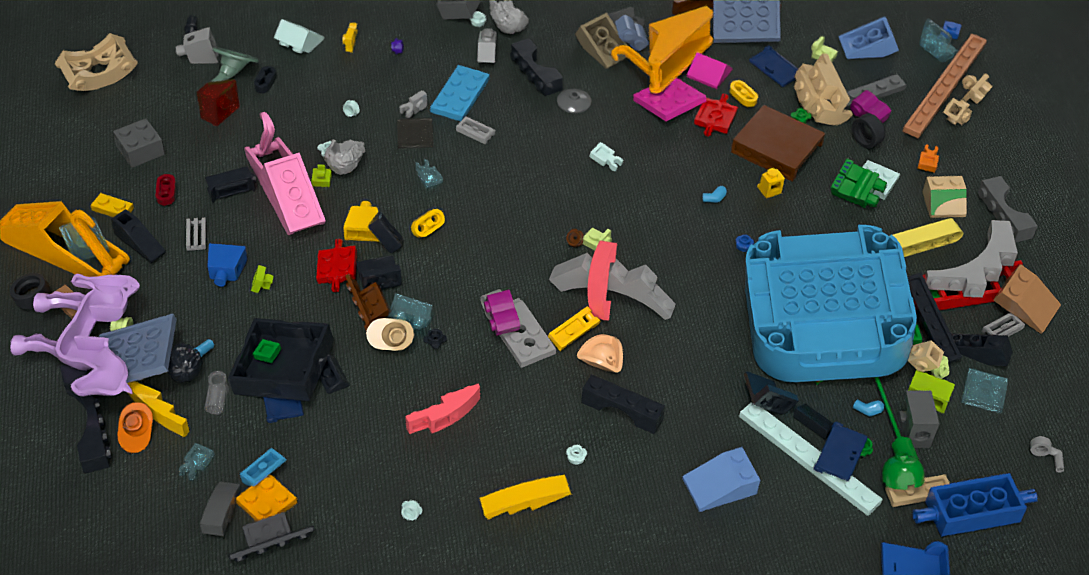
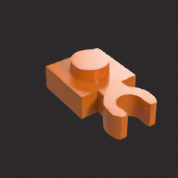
M926 144L924 151L920 155L918 169L935 172L939 158L937 155L938 147L935 146L934 150H929V145Z

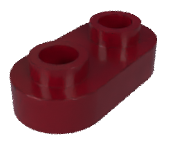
M163 174L156 181L155 196L157 203L160 205L173 203L176 193L175 177L170 174Z

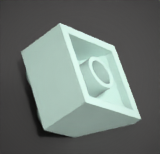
M281 19L274 38L280 40L279 44L286 47L291 45L293 46L292 50L302 54L303 51L308 53L323 41L324 36Z

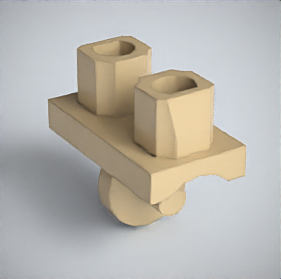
M984 74L979 81L976 80L975 76H966L962 83L965 89H969V92L962 99L967 102L970 98L978 104L993 87L986 81L989 76Z

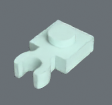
M601 142L591 151L589 156L602 166L607 163L613 171H616L618 167L615 163L621 166L623 162L622 158L613 156L615 151Z

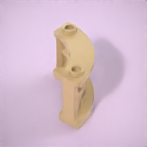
M109 33L91 51L70 52L63 50L55 65L57 68H61L69 83V89L89 91L114 84L133 70L138 62L133 58L125 45V39ZM99 63L109 64L103 72L97 74L88 72L92 69V66Z

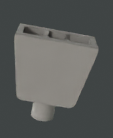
M210 27L186 34L183 45L176 46L177 55H187L189 62L192 64L218 63L219 53L213 51V47H217Z

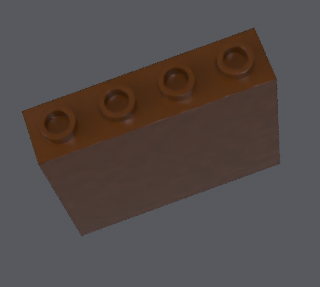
M763 105L733 139L731 153L767 170L771 168L778 169L785 179L793 182L800 166L817 146L822 147L825 133Z

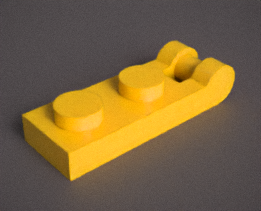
M587 306L548 334V338L561 351L587 331L596 327L601 321L597 316L594 317L591 313L592 310Z

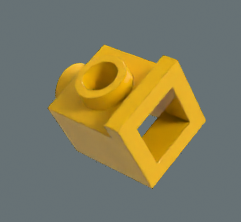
M771 168L762 174L760 184L757 187L765 198H769L782 193L785 178L778 169Z

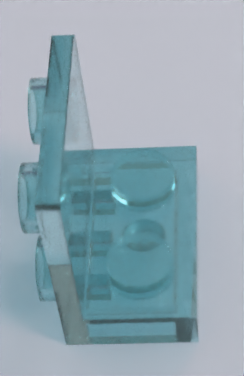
M927 19L925 21L919 43L921 47L941 62L956 56L958 51L950 44L951 34L932 20Z
M395 293L388 317L405 320L415 329L426 328L432 319L430 313L433 305Z

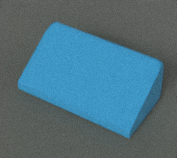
M271 448L240 473L242 482L255 487L283 464L286 458Z

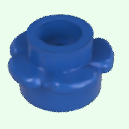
M741 235L736 238V246L740 251L747 252L750 245H754L753 239L748 235Z

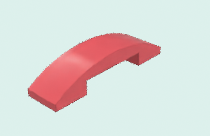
M599 241L592 258L588 277L589 308L592 310L591 313L594 317L597 316L602 320H609L611 301L606 300L610 262H615L617 243Z

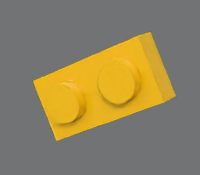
M102 193L91 204L92 211L111 217L116 216L125 209L130 213L134 209L133 203Z

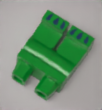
M846 159L840 174L837 175L831 186V193L863 208L866 205L876 207L880 197L873 194V192L877 190L883 193L887 188V182L879 178V173L864 169L854 164L852 160Z

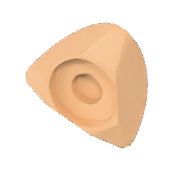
M601 334L586 341L578 351L577 358L602 370L618 373L622 369L623 349L619 339Z

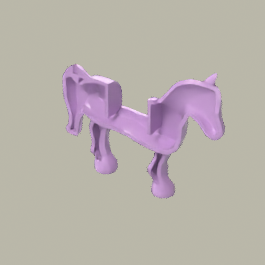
M75 274L71 281L72 284L76 287L91 289L86 295L79 292L61 293L58 291H54L52 294L37 293L33 302L36 312L44 313L49 309L70 308L77 310V312L60 335L58 341L50 340L37 333L30 337L15 335L11 340V353L13 355H22L27 351H46L56 356L62 363L76 369H93L89 374L76 379L71 384L73 392L78 396H113L122 391L132 394L130 386L126 383L128 377L126 364L109 349V338L89 336L97 321L111 322L117 321L122 317L128 305V297L139 289V283L136 279L125 275L87 277Z

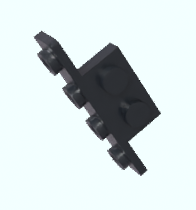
M280 512L243 525L242 529L248 547L229 553L227 556L228 559H234L235 562L248 558V553L255 551L256 554L268 551V546L276 544L277 547L290 543L289 539L297 537L298 540L306 538L315 529L313 525H309L291 532L285 512Z

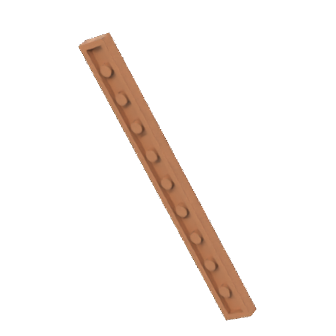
M973 34L970 35L906 123L903 132L916 138L921 136L984 48L986 39Z

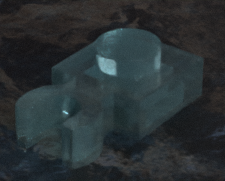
M424 160V166H420L418 162L416 163V171L426 188L443 183V177L435 166L429 167L428 160Z
M195 443L184 457L186 464L180 466V476L189 471V480H193L196 477V470L203 471L214 457V451Z

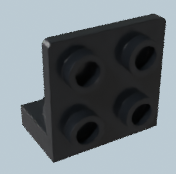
M392 255L356 262L363 290L375 282L381 289L402 285L401 269L399 264H395Z
M748 371L744 373L753 405L783 415L799 402L796 394L777 388L774 381Z

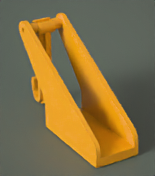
M705 6L649 24L651 54L649 62L634 49L626 45L615 47L611 51V57L618 61V54L625 55L650 76L649 91L660 93L693 62L696 53L702 54L713 43V38L710 35V19L713 17V11Z
M62 201L16 204L0 220V239L4 243L73 274H81L87 277L116 275L122 268V264H127L130 261L129 256L124 251L90 229V227L93 228L96 224L84 211L75 210L70 213ZM45 230L91 249L103 266L102 273L56 244Z

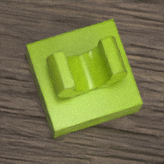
M318 165V169L313 168L312 186L330 187L331 169H325V165Z
M258 265L251 291L258 293L261 287L270 289L274 276L265 274L266 267Z

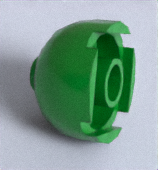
M898 452L895 456L886 460L882 468V483L885 482V486L888 488L906 490L908 485L913 484L914 488L920 487L925 483L924 468L921 462L914 456L909 455L907 452Z

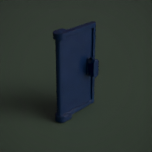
M770 45L749 59V62L782 87L796 80L795 75L799 69L773 50Z
M263 397L268 423L304 415L301 400Z
M834 422L813 469L819 473L825 472L842 480L849 481L868 436L843 427L844 424Z

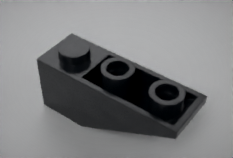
M125 209L111 218L114 234L152 263L166 253L165 249L142 222Z
M951 333L961 355L986 365L1008 366L1013 354L1008 335Z

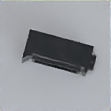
M248 166L205 177L208 185L207 191L212 203L219 198L249 190L255 191L254 183H256V177L254 172L250 173Z

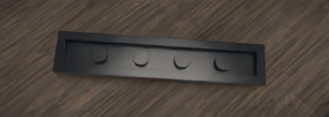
M922 273L907 276L916 312L930 341H933L944 352L943 356L948 358V364L959 361L962 356Z

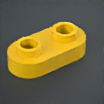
M736 80L730 84V93L742 105L752 107L757 104V93L745 82Z
M433 209L423 214L412 223V233L419 238L428 236L444 224L445 217L443 212L439 209Z

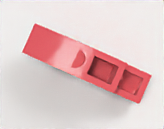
M479 384L441 396V404L433 405L427 409L407 415L406 429L408 433L412 434L429 428L432 434L461 419L479 401Z

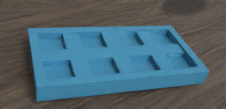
M458 65L431 105V113L462 121L489 81V74Z

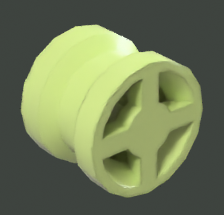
M121 317L117 321H111L110 330L114 331L133 325V319L131 317Z

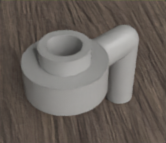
M1038 436L1030 441L1032 454L1036 456H1046L1048 454L1054 456L1056 472L1064 471L1062 451L1052 447L1050 439Z

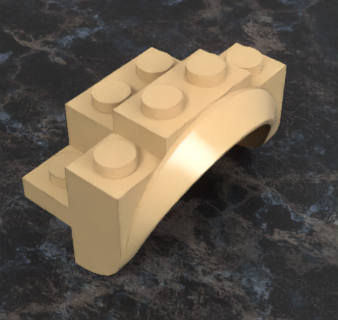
M822 53L814 66L801 65L795 75L796 83L794 87L802 108L807 113H810L815 121L819 123L839 125L846 122L853 115L850 110L844 109L850 98L828 54Z

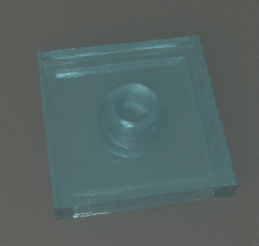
M91 217L96 225L93 228L90 227V229L106 251L109 252L110 250L95 218ZM72 223L59 227L71 254L80 260L96 257Z

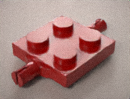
M722 94L720 100L706 98V102L702 103L695 117L694 124L706 127L704 131L705 136H710L712 130L728 133L738 107L726 102L728 99L727 94Z
M342 239L335 240V248L318 251L316 280L318 284L332 283V292H339L340 282L347 280L345 277L347 274H350L354 279L356 278V246L342 247Z

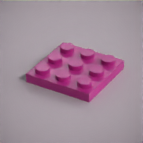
M676 78L660 93H652L648 87L634 94L633 99L655 115L668 121L706 102V95Z

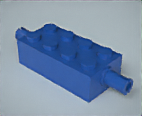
M1010 473L934 486L930 488L925 501L928 508L913 510V519H916L915 523L933 520L941 537L1019 523L1027 509L1025 503L1036 502L1037 493H1033L1035 492L1034 489L1018 491Z

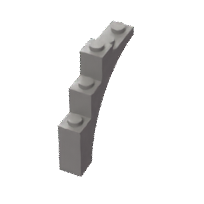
M991 220L987 232L988 245L974 260L956 268L927 271L925 281L929 290L962 291L963 297H983L987 286L986 281L998 282L1002 266L1014 265L1018 252L1010 221Z
M585 253L556 265L549 280L561 292L575 288H588L592 257ZM615 259V262H610L607 290L630 296L644 303L657 312L664 320L671 318L676 305L656 284L658 277L646 264L628 271L617 259Z

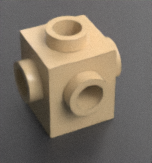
M953 98L943 113L949 116L947 120L956 125L958 122L963 125L968 122L973 111L968 108L970 105L962 99L959 102Z
M933 341L916 344L911 349L908 362L921 372L937 369L940 366L944 352Z

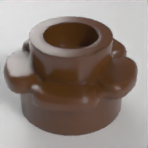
M571 229L566 236L567 242L572 247L580 246L584 241V234L582 231H578V229Z

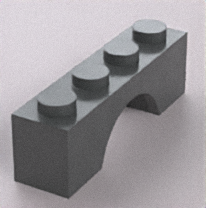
M998 176L982 180L978 190L979 197L985 202L996 220L1010 221L1015 243L1032 239L1036 232L1037 224L1029 213L1015 211L1006 204L1005 200L1010 188L1004 179Z

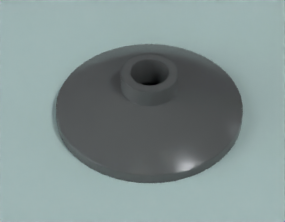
M567 89L558 95L557 104L565 112L582 113L591 106V97L583 90Z

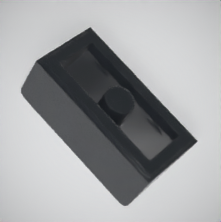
M379 211L369 223L368 228L389 253H393L402 246L403 237L385 215Z
M329 353L319 378L326 392L331 394L349 387L350 384L337 359Z
M803 404L795 409L793 417L824 440L828 438L833 425L830 420L807 404Z

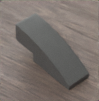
M219 482L200 522L202 533L224 536L227 523L231 521L236 497L239 495L241 484Z

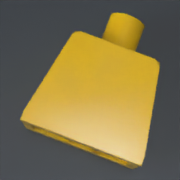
M362 201L360 206H352L344 224L345 240L379 241L368 228L369 223L378 213V208L371 207L369 201Z

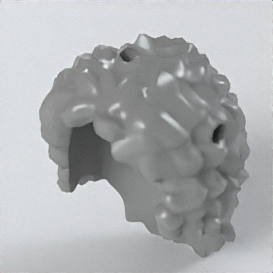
M490 0V14L497 28H500L503 33L514 34L526 27L528 17L520 9H515L512 0H504L499 3L495 0Z
M333 139L324 154L327 166H330V169L339 175L352 172L365 152L364 142L349 140L338 144Z

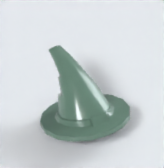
M213 47V51L222 55V66L219 70L220 73L211 82L229 80L238 74L250 61L259 62V59L240 52Z

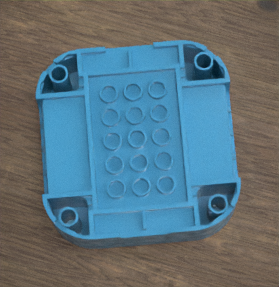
M858 225L857 232L782 237L781 230L760 236L754 245H750L746 254L745 292L753 354L758 366L765 373L784 382L867 378L892 374L908 362L913 346L917 317L909 288L903 250L898 240L892 234L888 236L882 232L881 228L871 225Z

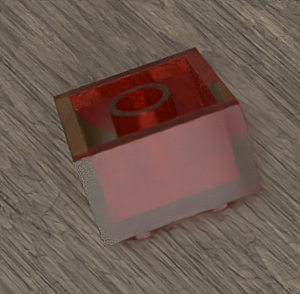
M234 79L208 82L197 91L201 119L215 126L221 124L240 107L237 84Z

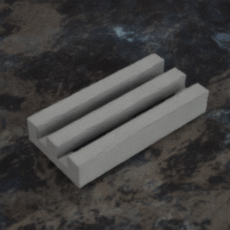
M465 117L456 126V131L484 144L487 143V140L491 139V136L495 135L494 129L468 117Z
M194 218V221L186 219L187 251L206 249V218H202L199 221L198 218ZM191 226H194L193 246H191ZM198 226H202L201 245H198Z
M1009 313L984 326L982 332L988 335H1008L1009 337L1022 330L1025 324L1018 317ZM1002 325L1000 328L992 331V329Z

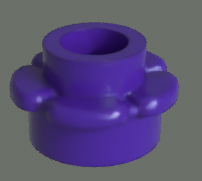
M397 38L391 43L392 52H395L396 55L403 53V40H398Z

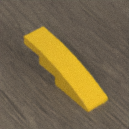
M135 381L127 383L132 390V394L128 393V395L134 402L146 404L150 408L155 421L183 437L189 433L187 419L175 414L174 406L163 401L161 392Z
M560 475L505 488L481 497L480 500L485 517L490 519L506 511L511 515L528 507L535 510L570 495L571 491L566 476Z

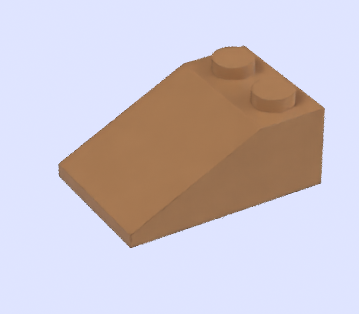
M1021 264L1011 273L993 300L1040 334L1044 332L1061 306L1038 276Z

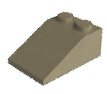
M607 13L585 23L577 30L575 36L582 47L606 69L627 58L623 54H618V61L611 57V51L615 47L621 45L628 46V44L620 39L617 28Z

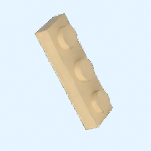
M945 474L925 478V483L917 488H914L913 484L908 485L906 490L886 487L885 491L892 507L926 501L931 487L950 483Z

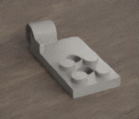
M500 289L481 296V304L484 311L485 308L483 302L486 301V296L502 292ZM520 298L513 300L520 321V329H523L525 332L513 331L499 336L520 367H525L556 354L555 346L523 300H520ZM485 311V315L489 320H491L490 313H486ZM526 343H533L534 346L529 347V346H526V345H524V344H526Z

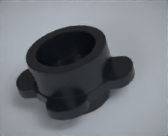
M431 329L428 331L427 336L423 338V341L430 344L433 349H438L440 344L447 341V336L443 335L439 329Z

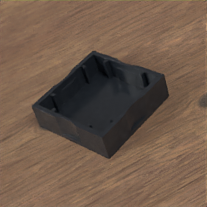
M254 318L245 338L243 349L237 356L228 377L233 393L236 395L310 401L334 341L329 324ZM262 339L280 343L282 349L272 363L257 360L253 356V352Z

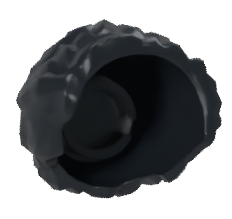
M178 343L171 349L167 373L176 382H190L199 375L201 355L190 344Z

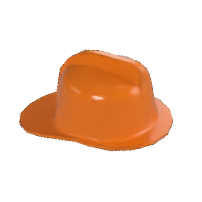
M140 402L131 403L121 412L118 425V442L125 451L131 453L140 452L149 444L153 417L150 408L146 404Z

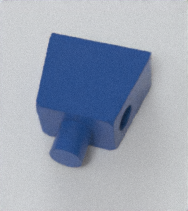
M209 243V277L214 279V283L217 286H224L226 281H236L247 262L246 247Z

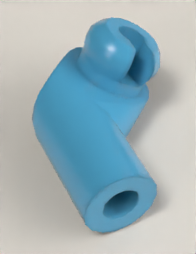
M718 186L713 193H703L702 201L720 202L726 196L727 189L724 186Z
M208 339L195 349L200 352L202 357L214 347V343Z
M857 399L853 409L867 416H874L884 410V404L881 401L865 404Z

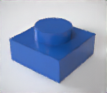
M945 21L941 36L957 40L961 25Z

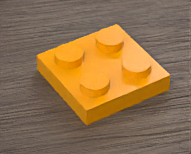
M269 474L255 487H249L236 497V503L257 521L280 512H286L297 503V498Z

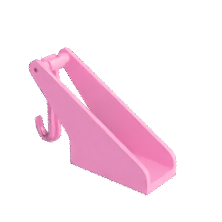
M260 113L264 127L260 144L255 145L251 149L245 147L244 150L286 233L291 235L295 232L324 224L326 220L300 153L292 154L279 137L275 138V141L272 142L275 132L273 122L267 113ZM275 150H278L282 158L264 163V165L256 157L272 154Z

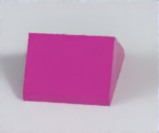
M696 53L687 77L717 89L732 71V68L722 62Z

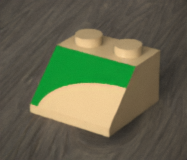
M927 177L922 193L930 218L966 217V186L963 177Z

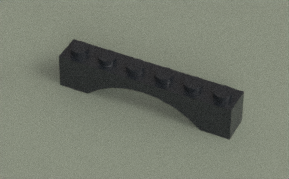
M67 364L62 365L60 370L67 394L81 403L87 411L86 429L77 444L83 472L87 474L110 468L108 459H111L112 456L109 446L105 447L104 444L108 442L106 431H101L104 421L102 414H97V411L101 410L98 398L94 399L93 395L78 396L71 388V384L76 379L89 374L91 369L79 370Z

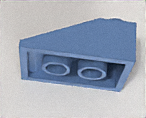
M886 17L839 36L847 59L885 57L899 51Z
M742 447L724 452L682 477L699 512L756 495L760 479Z

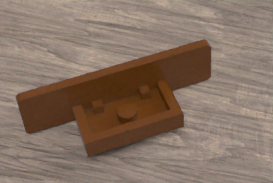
M350 274L345 276L348 281L346 286L354 295L352 300L360 309L358 314L366 323L364 325L366 331L373 321L385 318L391 314L382 290L376 282L361 291L357 281Z

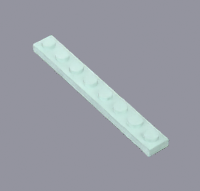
M751 402L740 412L739 417L867 516L881 504L882 498L853 476H851L849 481H845L825 472L819 473L815 471L813 466L821 452L765 409L757 407Z

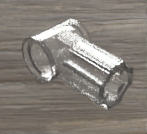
M214 371L208 377L209 387L205 411L219 415V413L224 411L229 386L225 373Z

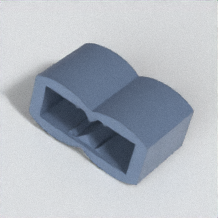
M623 15L615 22L620 39L630 43L633 49L641 51L649 44L644 28L634 23L631 17Z

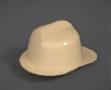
M377 319L368 326L366 332L369 343L374 348L381 350H403L411 344L414 337L411 324L401 319Z

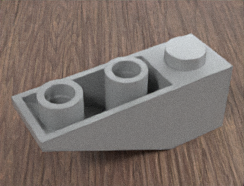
M483 29V31H480L478 62L495 63L497 32H494L493 29Z

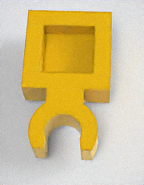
M350 23L347 33L343 35V44H345L347 52H353L356 42L355 37L358 33V30H356L357 23Z

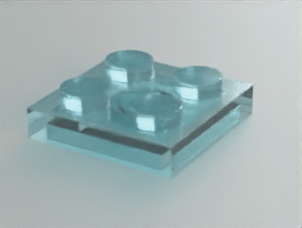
M969 368L961 403L1001 413L1004 406L1008 378Z

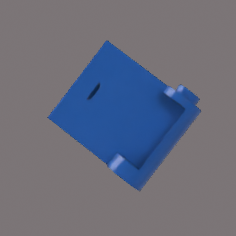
M932 542L925 550L889 543L881 544L882 575H950L948 546L942 542Z

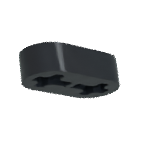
M265 66L260 70L254 80L256 92L266 93L271 89L277 77L274 67Z

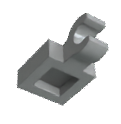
M422 90L410 97L408 103L400 106V113L406 111V118H410L413 114L427 107V93Z

